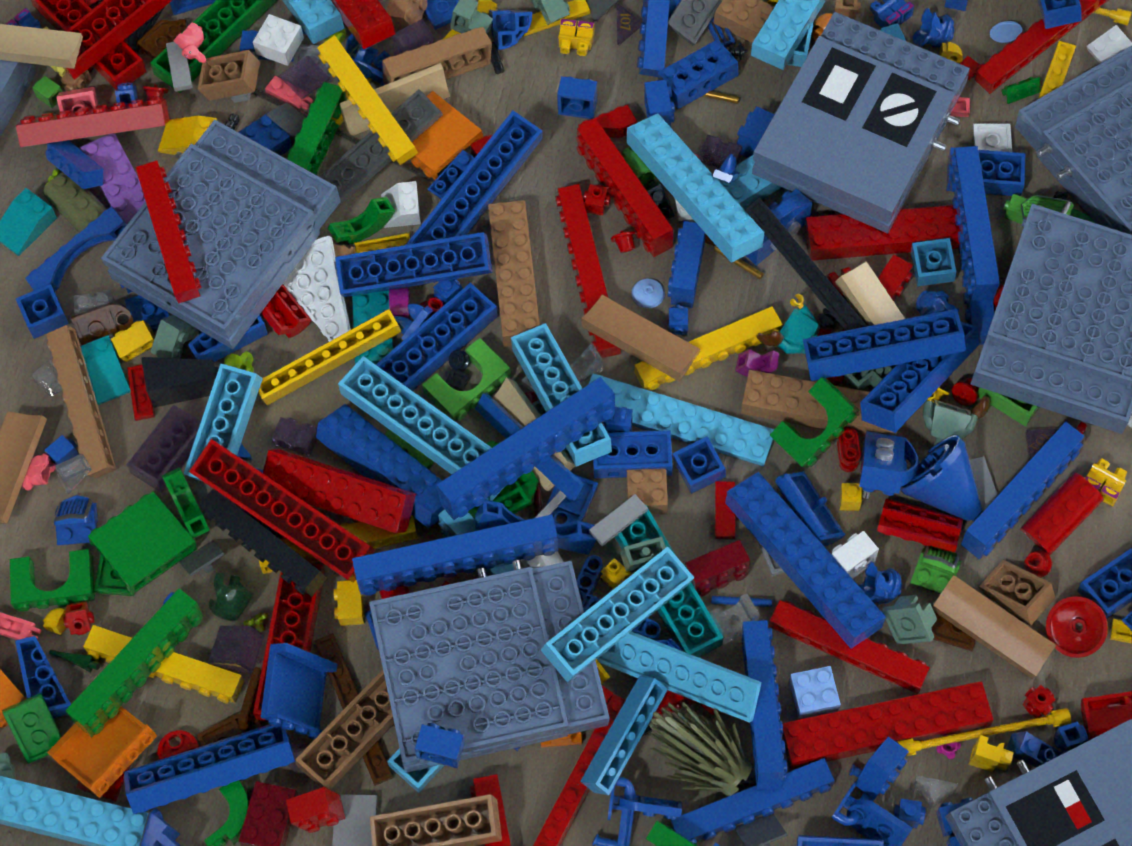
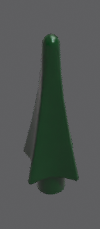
M55 650L49 651L51 655L69 661L90 673L92 669L99 670L101 665L100 662L93 659L92 655L71 654Z

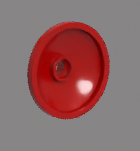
M1073 596L1059 601L1052 607L1046 620V632L1049 641L1056 645L1055 649L1069 657L1081 658L1095 653L1102 647L1108 634V621L1104 611L1097 603L1085 597ZM1078 622L1083 625L1082 630L1076 628Z

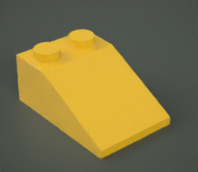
M191 116L170 119L165 125L158 152L176 155L177 152L184 153L190 144H196L214 119L217 121V118Z

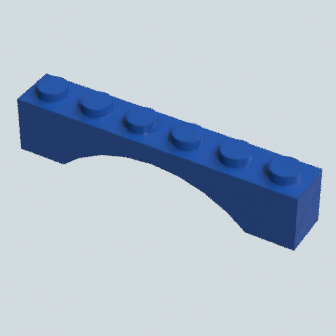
M111 206L96 220L90 222L84 230L76 234L66 245L61 246L55 254L47 258L37 269L31 271L25 279L33 290L48 284L52 285L54 291L58 290L61 280L71 263L88 248L99 243L115 241L127 226L126 221Z
M485 499L475 515V529L483 530L524 521L525 519L513 514L502 503ZM581 521L555 524L558 548L589 555L596 542V539L589 533V530L595 525Z

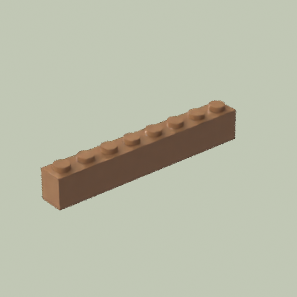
M65 325L46 334L48 339L47 346L53 356L52 363L58 373L57 380L62 387V398L67 404V415L72 422V432L77 439L78 452L83 459V470L87 476L98 478L117 469L76 330Z

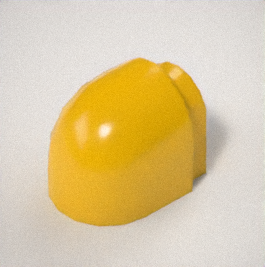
M948 41L941 44L940 56L956 63L963 61L962 50L957 44Z
M66 608L51 610L43 620V627L49 632L61 635L66 629L64 624Z

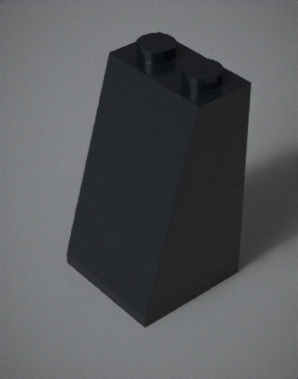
M141 358L146 391L154 408L210 396L219 370L218 366L215 367L213 360Z

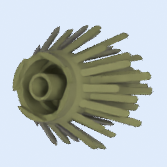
M684 702L682 704L688 714H681L673 705L668 703V706L682 721L663 707L662 711L667 714V717L664 718L659 713L654 712L653 716L655 718L651 719L653 724L648 725L662 736L657 733H650L648 735L667 747L662 745L659 748L660 750L656 748H651V750L682 765L679 766L665 762V765L681 770L680 773H682L673 774L674 776L668 775L666 778L691 782L695 785L682 787V789L721 791L726 796H731L739 790L736 786L742 779L747 780L752 764L745 758L735 723L732 726V740L716 708H714L717 719L714 717L713 722L727 743V747L702 714L698 716Z

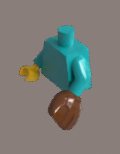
M796 294L795 297L798 299V303L795 299H791L790 304L794 307L797 306L798 310H793L780 332L773 331L770 335L756 334L757 339L767 346H777L786 354H805L803 339L817 337L819 333L818 321L806 304H802L804 297L801 294Z

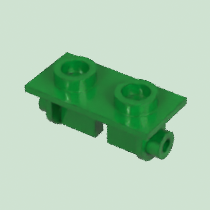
M1029 77L1020 81L1018 85L1014 83L1004 86L1001 92L1003 96H1007V104L1040 93V77Z

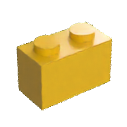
M142 320L134 322L127 330L117 332L115 337L110 340L119 357L128 362L152 348L155 334L150 325Z
M357 580L354 583L351 581H337V588L334 589V600H337L338 607H334L335 619H338L340 626L364 624L363 595L360 594Z

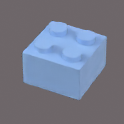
M831 666L790 674L789 684L799 720L839 711L841 704Z

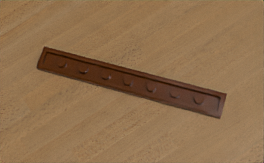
M332 633L315 640V643L322 658L337 663V672H328V675L344 710L359 693L336 638ZM377 741L362 756L374 786L394 778L379 741Z

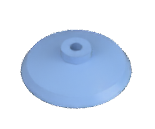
M1014 21L1000 22L992 27L990 37L999 43H1009L1016 40L1017 36L1022 33V27Z
M646 278L638 281L633 286L631 296L638 306L654 308L663 302L665 289L657 280Z

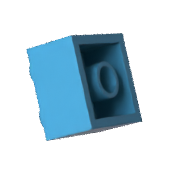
M950 238L912 243L911 257L917 286L955 281L956 267Z

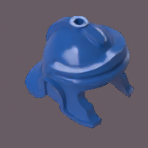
M926 8L922 14L920 30H917L913 35V42L918 47H923L925 44H931L932 47H940L942 43L953 39L954 21L947 14L937 17L936 12H934L932 15L930 9Z
M943 290L938 292L923 291L916 300V308L920 316L957 309L959 312V308L948 303L949 295Z
M870 561L865 569V581L858 586L873 603L886 604L892 602L901 594V575L892 568L877 571L874 562Z

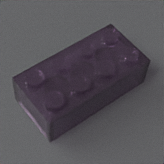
M173 405L126 464L130 473L162 493L167 487L162 475L179 467L181 469L189 459L201 421Z

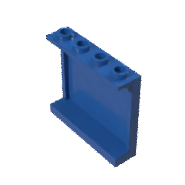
M288 643L270 644L261 718L268 720L271 725H282V729L295 730L296 734H307L308 738L316 739L323 731L320 730L326 673L337 672V663Z

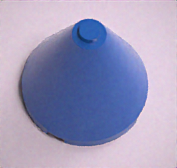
M954 435L927 451L929 454L921 461L918 459L915 477L908 484L901 486L900 490L909 497L961 519L975 521L982 514V505L965 442L958 435Z

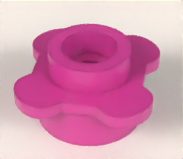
M960 742L942 744L936 747V751L939 754L946 755L951 760L955 758V752L960 749L961 744Z

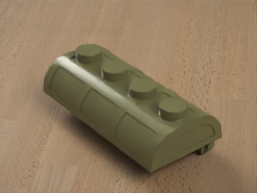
M63 172L53 178L43 191L47 200L79 233L108 209L88 188L82 189Z

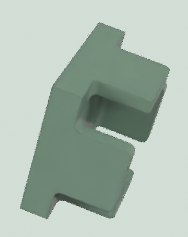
M917 595L901 596L894 605L885 606L882 610L897 644L931 642L934 638L931 627L936 622L937 617L930 603H926L923 608H921L919 603H916L918 600Z

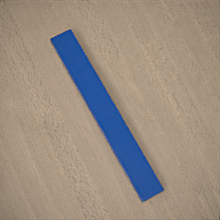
M488 393L482 394L475 410L506 439L523 428ZM554 455L550 456L546 462L535 466L570 500H576L584 484Z

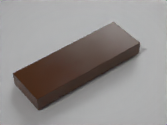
M253 667L238 719L240 730L247 731L249 729L261 675V668Z

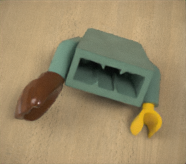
M936 392L932 394L933 397H929L924 402L923 407L925 426L930 430V435L936 437L934 446L948 437L958 435L963 439L974 430L977 420L988 412L990 398L984 396L970 411L937 400L933 403L932 401L936 396Z

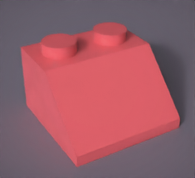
M95 87L59 92L57 95L60 111L71 110V112H75L83 107H88L91 110L98 106Z

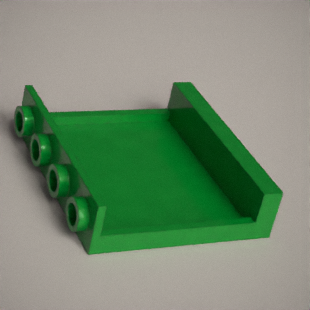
M154 491L143 495L137 503L127 506L118 516L111 517L106 524L100 528H95L88 535L91 546L94 545L125 582L127 590L132 595L197 550L196 541Z

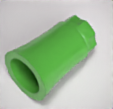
M628 147L622 151L621 155L642 185L655 180L656 176L632 148Z

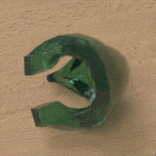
M216 573L213 583L217 600L210 599L209 608L212 614L223 620L236 621L251 602L254 593L247 590L240 583V577L231 575L229 586H227L223 582L225 574Z

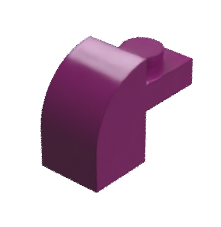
M409 288L389 289V309L394 317L401 316L410 319L408 311Z
M749 349L738 354L735 371L748 377L749 370L772 374L778 367L779 353L773 350L760 355Z

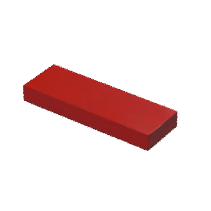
M143 366L127 367L135 420L155 417L153 404L146 391Z
M715 481V539H735V514L725 503L727 491L735 487V482Z

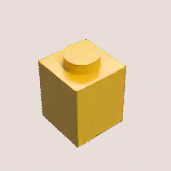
M842 483L840 488V510L860 511L862 487H859V484Z

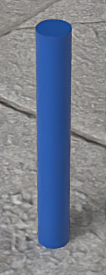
M712 596L711 604L772 607V599Z

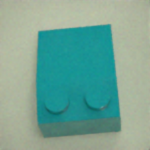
M25 188L11 202L0 220V243L17 256H20L57 219L53 208L29 189Z
M109 335L80 346L97 405L131 393Z

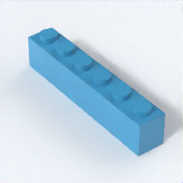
M639 676L580 781L592 792L604 795L611 793L652 719L653 713L657 710L668 690L656 678Z

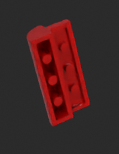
M283 284L261 312L263 318L267 320L278 335L286 334L288 338L301 333L312 321Z
M886 498L877 531L884 535L900 537L906 541L911 540L925 546L937 547L943 551L955 552L963 519Z

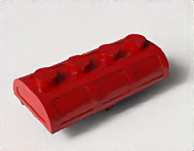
M1073 473L1026 521L1020 530L1042 551L1051 555L1104 501V498L1088 480L1078 473Z
M1132 691L1081 699L1083 725L1089 740L1132 719Z

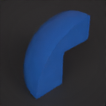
M489 10V16L493 18L491 33L497 49L501 50L512 47L527 33L532 21L531 11Z

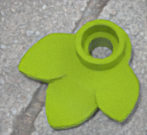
M245 351L241 356L229 354L225 357V365L254 373L252 366L254 358L250 352Z

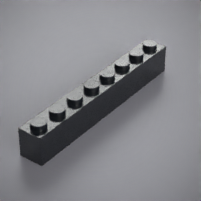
M212 489L198 505L204 510L202 514L208 520L215 519L217 521L215 525L222 531H225V529L230 531L228 535L236 542L240 539L242 541L241 546L247 551L251 552V550H254L256 552L254 556L262 563L265 560L269 562L267 566L275 573L280 571L282 573L280 577L287 583L294 582L296 584L294 588L302 595L306 592L312 597L326 581L327 577L215 489Z

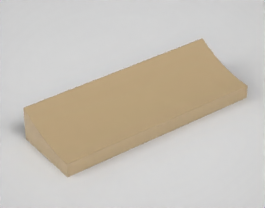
M0 24V60L74 69L83 36L81 33Z
M441 63L374 89L390 113L396 110L418 89L425 96L434 91L442 99L450 97ZM349 100L340 103L343 121L351 137L369 130L367 126L369 121L367 118L363 120L359 115L357 104L353 106Z
M867 262L842 275L835 281L850 306L867 326L905 319Z
M506 377L493 399L525 427L539 418L540 414L519 385ZM565 449L553 454L570 471L575 467L573 460ZM534 467L532 471L544 490L549 491L555 486L542 472Z

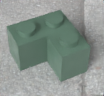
M459 0L452 13L450 28L462 34L471 29L483 27L488 34L493 18L484 12L477 11L478 2L476 0Z
M531 0L536 12L541 10L547 25L570 15V7L567 1Z
M174 315L161 319L150 352L159 358H180L183 354L184 342L196 338L199 330Z
M886 366L879 369L846 374L843 384L847 388L861 391L870 385L875 388L892 368Z
M658 537L625 546L620 554L626 572L641 568L666 547L663 538Z

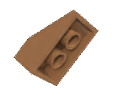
M1002 560L979 585V589L1011 615L1029 625H1032L1055 599L1050 582L1005 560Z

